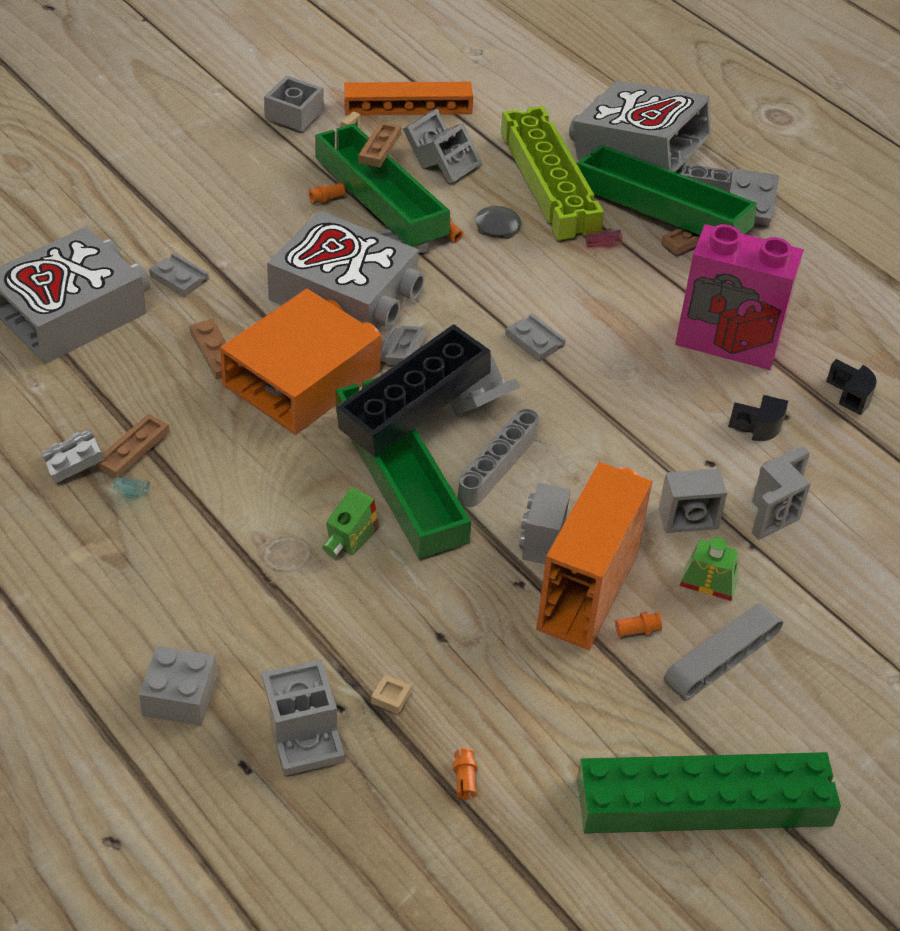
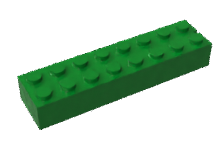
M354 123L336 128V149L334 130L315 135V158L406 245L413 247L449 234L450 210L393 158L388 155L381 167H369L366 164L358 163V155L369 140V137Z
M600 145L590 152V155H586L576 163L594 194L698 235H701L705 224L714 227L717 225H730L737 228L742 234H746L754 227L756 202L610 147Z
M376 378L362 382V388H364L366 385L374 381ZM353 384L335 389L336 407L357 393L359 385ZM415 428L376 457L352 440L418 559L470 543L471 520Z
M828 752L581 758L577 775L584 834L833 827L841 808L836 784L832 782L834 776Z

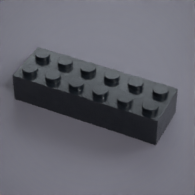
M455 324L451 325L336 407L338 428L372 456H378L491 372V350Z

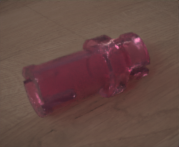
M609 228L606 231L585 233V236H587L585 237L587 247L599 245L612 247L613 244H622L620 229L612 231Z

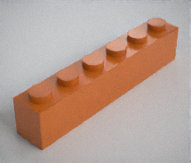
M471 81L344 82L345 115H350L352 112L361 115H425L435 109H438L440 114H472Z

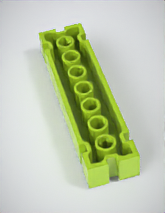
M544 106L527 108L526 112H520L519 109L502 111L501 135L504 141L509 143V150L548 223L552 224V231L557 240L575 238L577 233L583 236L601 234L604 211L598 200L594 201V193L554 123L549 121V115Z

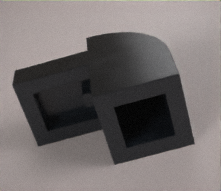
M835 359L831 364L826 380L827 383L843 390L839 404L859 415H862L869 407L877 384L875 374L865 365H862L858 370L838 359Z
M763 395L760 408L734 402L728 427L753 433V441L771 440L781 431L789 401Z

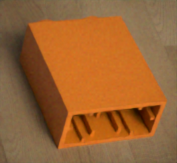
M306 288L220 347L222 385L296 435L336 405L335 389L353 384H358L361 387L362 382L370 380L380 373L382 337L378 329L371 323H361L344 312L336 301L332 299L325 300ZM270 384L275 388V391L282 392L283 395L279 397L265 390L266 385Z
M598 462L546 556L536 630L590 651L638 556L652 480L641 477L630 468H616Z

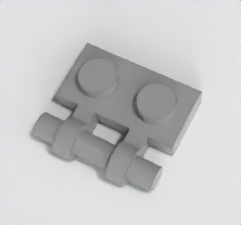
M91 429L82 433L78 431L72 434V438L60 444L58 442L51 444V448L41 452L55 484L105 460Z

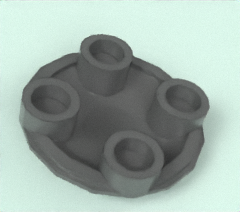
M490 206L478 212L476 224L478 226V233L481 235L491 234L501 236L504 239H510L521 225V219L510 208Z

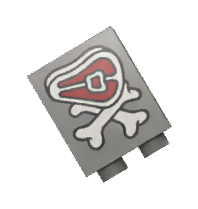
M616 81L602 95H598L593 103L580 115H576L570 123L569 136L572 141H575L577 160L590 155V152L598 146L604 145L676 172L711 136L709 96Z
M319 210L267 262L269 300L283 305L308 288L325 300L332 299L336 301L344 312L361 323L369 322L378 330L382 326L390 328L399 315L400 305L407 298L415 300L423 288L425 275L423 272L418 271L419 249Z
M86 226L0 266V320L44 364H47L145 315L144 292L150 289V282L146 272L139 264L135 263L130 266L122 259L118 247L111 239L102 241Z

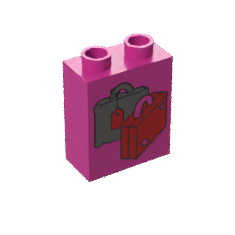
M705 224L692 256L675 345L771 370L783 332L804 249L791 246L789 242L782 238L770 237L762 239L742 234L737 228L730 225H717L714 227Z

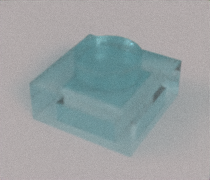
M124 476L115 477L114 488L121 489L122 495L138 497L139 493L148 492L150 481Z

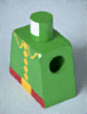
M353 487L348 490L326 523L329 539L322 547L328 555L336 557L341 550L350 555L355 554L378 530L375 500Z
M715 537L710 542L705 540L698 541L686 564L680 586L732 601L738 580V551L727 547V542L720 537Z

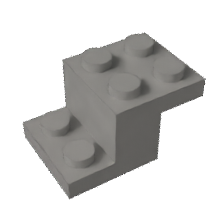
M438 109L430 111L403 128L422 169L438 164L448 184L455 182L482 164L464 124L447 128Z
M491 354V372L450 403L455 414L458 415L520 387L516 378L507 382L505 377L502 378Z
M804 446L793 451H787L783 456L772 461L768 460L760 467L752 503L758 508L752 534L758 540L800 520L811 485L803 476L810 454Z
M322 659L262 672V682L269 703L270 727L284 776L345 762L344 750L337 731V707Z

